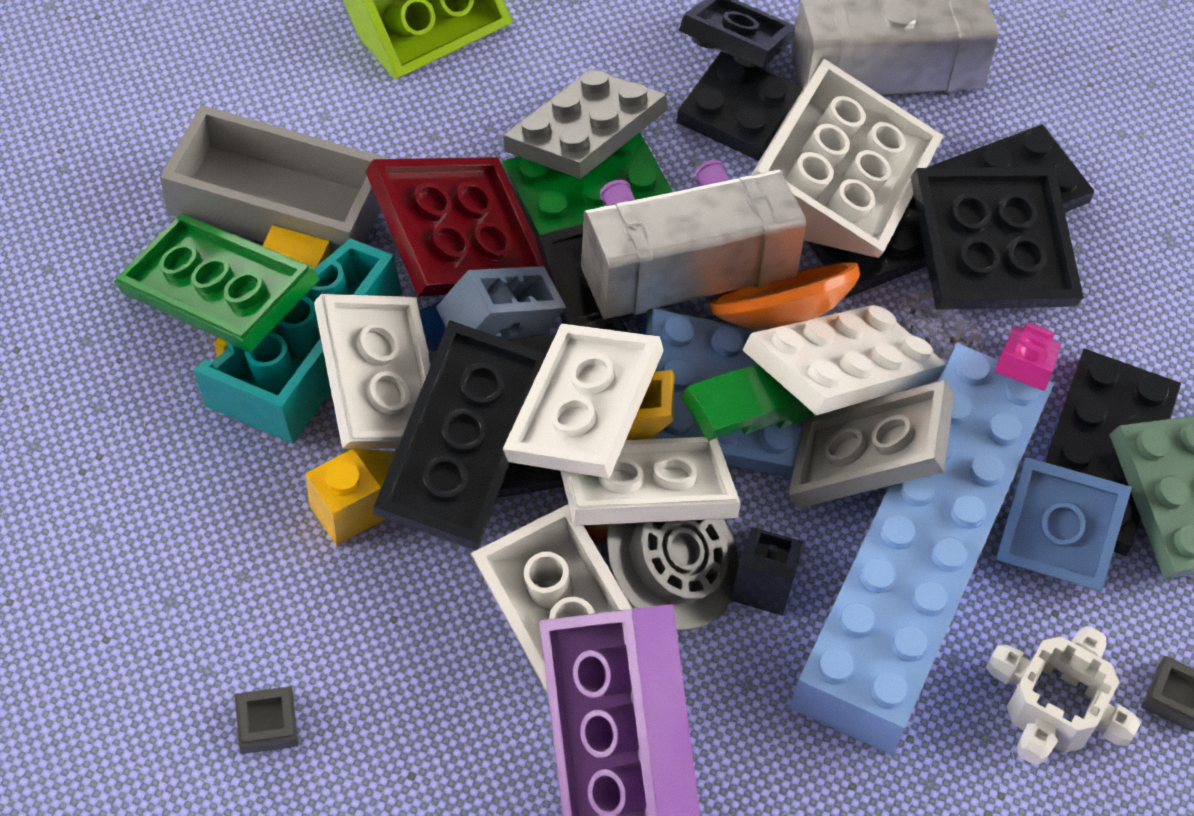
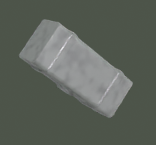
M800 0L791 54L799 86L803 89L822 60L826 59L880 95L933 91L954 93L958 92V90L985 87L999 32L988 0Z
M709 160L695 170L696 176H694V179L699 187L635 200L631 192L630 184L625 180H614L604 185L600 190V200L604 207L584 211L581 254L583 273L603 319L630 313L638 315L646 313L648 309L751 286L758 288L769 285L773 281L797 276L806 230V218L781 170L730 180L721 161Z

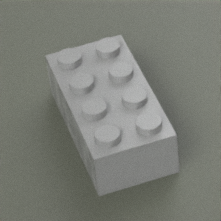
M200 105L162 172L160 181L167 215L178 217L183 213L229 233L264 243L272 225L329 240L332 254L349 239L365 244L381 211L365 171L373 159L386 158Z

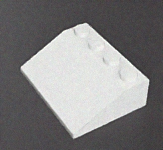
M823 59L796 99L751 175L781 170L806 218L804 241L879 258L885 251L913 196L910 177L916 168L928 167L943 135L826 59Z

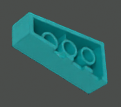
M353 239L346 241L314 268L320 280L251 353L227 342L228 349L211 362L206 358L193 369L206 407L294 444L331 393L314 306L315 300L321 294L400 297L402 289L394 255Z

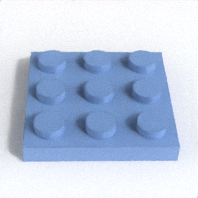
M653 308L646 319V335L659 336L664 349L655 371L673 370L674 421L652 439L705 437L681 396L689 385L734 370L757 365L743 351V348L751 333L763 330L747 329L738 325ZM799 422L779 429L775 423L747 435H744L742 430L739 429L717 438L727 466L792 478L799 446Z

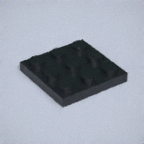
M1055 167L916 168L910 179L936 310L1076 307L1081 302L1084 296Z

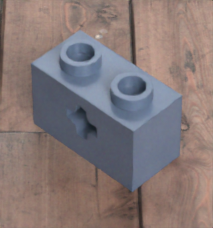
M542 266L468 270L436 306V309L445 327H447L449 320L510 340L542 335L566 309V306L545 267Z

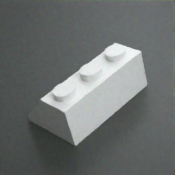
M569 504L471 553L547 694L539 620L632 609L584 525L574 526Z

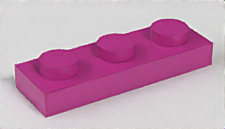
M1026 323L1024 328L1014 324L994 372L1045 391L1053 373L1062 343L1053 340L1055 334L1042 326Z

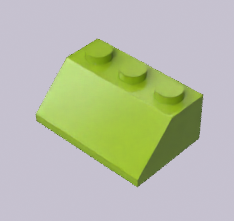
M343 0L358 37L394 79L404 76L513 23L504 0Z

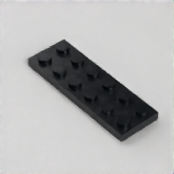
M1043 124L927 167H1055L1065 212L1090 203L1095 192ZM914 194L885 251L879 258L808 242L823 265L848 262L858 264L860 277L845 298L927 267Z

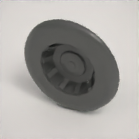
M724 519L609 524L607 556L610 570L633 608L673 604L676 628L679 630H691L708 625L726 610L732 600L731 596L739 562L734 538Z

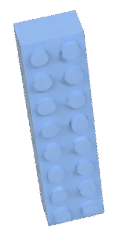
M959 343L956 344L939 380H946L955 394L944 472L889 486L800 674L789 706L794 711L892 756L1054 385L1053 382L1049 381L1046 390L1042 391L994 372L999 360Z

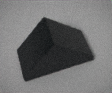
M751 527L740 559L731 601L783 616L803 541Z

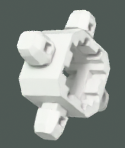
M1086 626L1077 632L1071 642L1063 637L1043 640L1032 661L1023 657L1025 652L1009 645L998 644L988 661L986 669L993 677L1005 685L1011 682L1017 686L1007 705V710L1013 725L1023 730L1017 744L1018 755L1031 764L1039 765L1046 761L1053 748L1063 753L1082 749L1095 729L1102 732L1101 738L1117 745L1128 746L1135 736L1141 723L1136 715L1118 704L1117 708L1109 704L1119 684V679L1113 665L1102 659L1106 648V637L1100 631ZM1055 668L1062 672L1060 679L1075 687L1079 682L1088 686L1084 694L1092 699L1083 718L1075 715L1070 722L1063 718L1065 711L1050 703L1045 708L1036 703L1040 695L1032 690L1042 671L1051 675Z

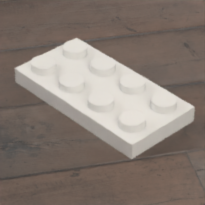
M875 304L750 334L743 348V351L815 415L937 381L947 365L933 353V349L928 342L917 336H912L896 322V317L889 310Z

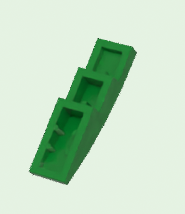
M758 364L689 385L681 396L708 441L739 429L742 430L744 435H747L775 423L779 429L815 416L811 410Z

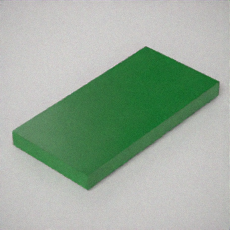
M181 213L116 277L114 283L121 293L251 353L320 279L313 267Z

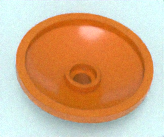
M848 262L799 270L795 277L773 281L766 286L758 288L751 286L722 293L709 301L712 314L721 320L747 329L767 330L814 319L836 307L850 292L860 277L859 266L857 263Z

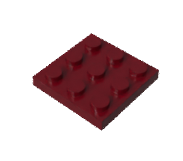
M498 157L373 159L366 169L367 178L418 297L447 295L468 270L544 266L536 239Z

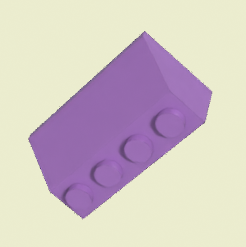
M666 604L539 620L563 816H700L674 605Z

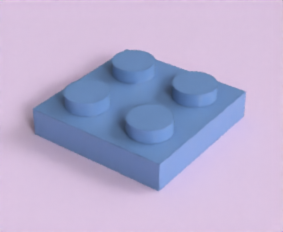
M1025 457L995 561L1099 592L1103 591L1132 487Z

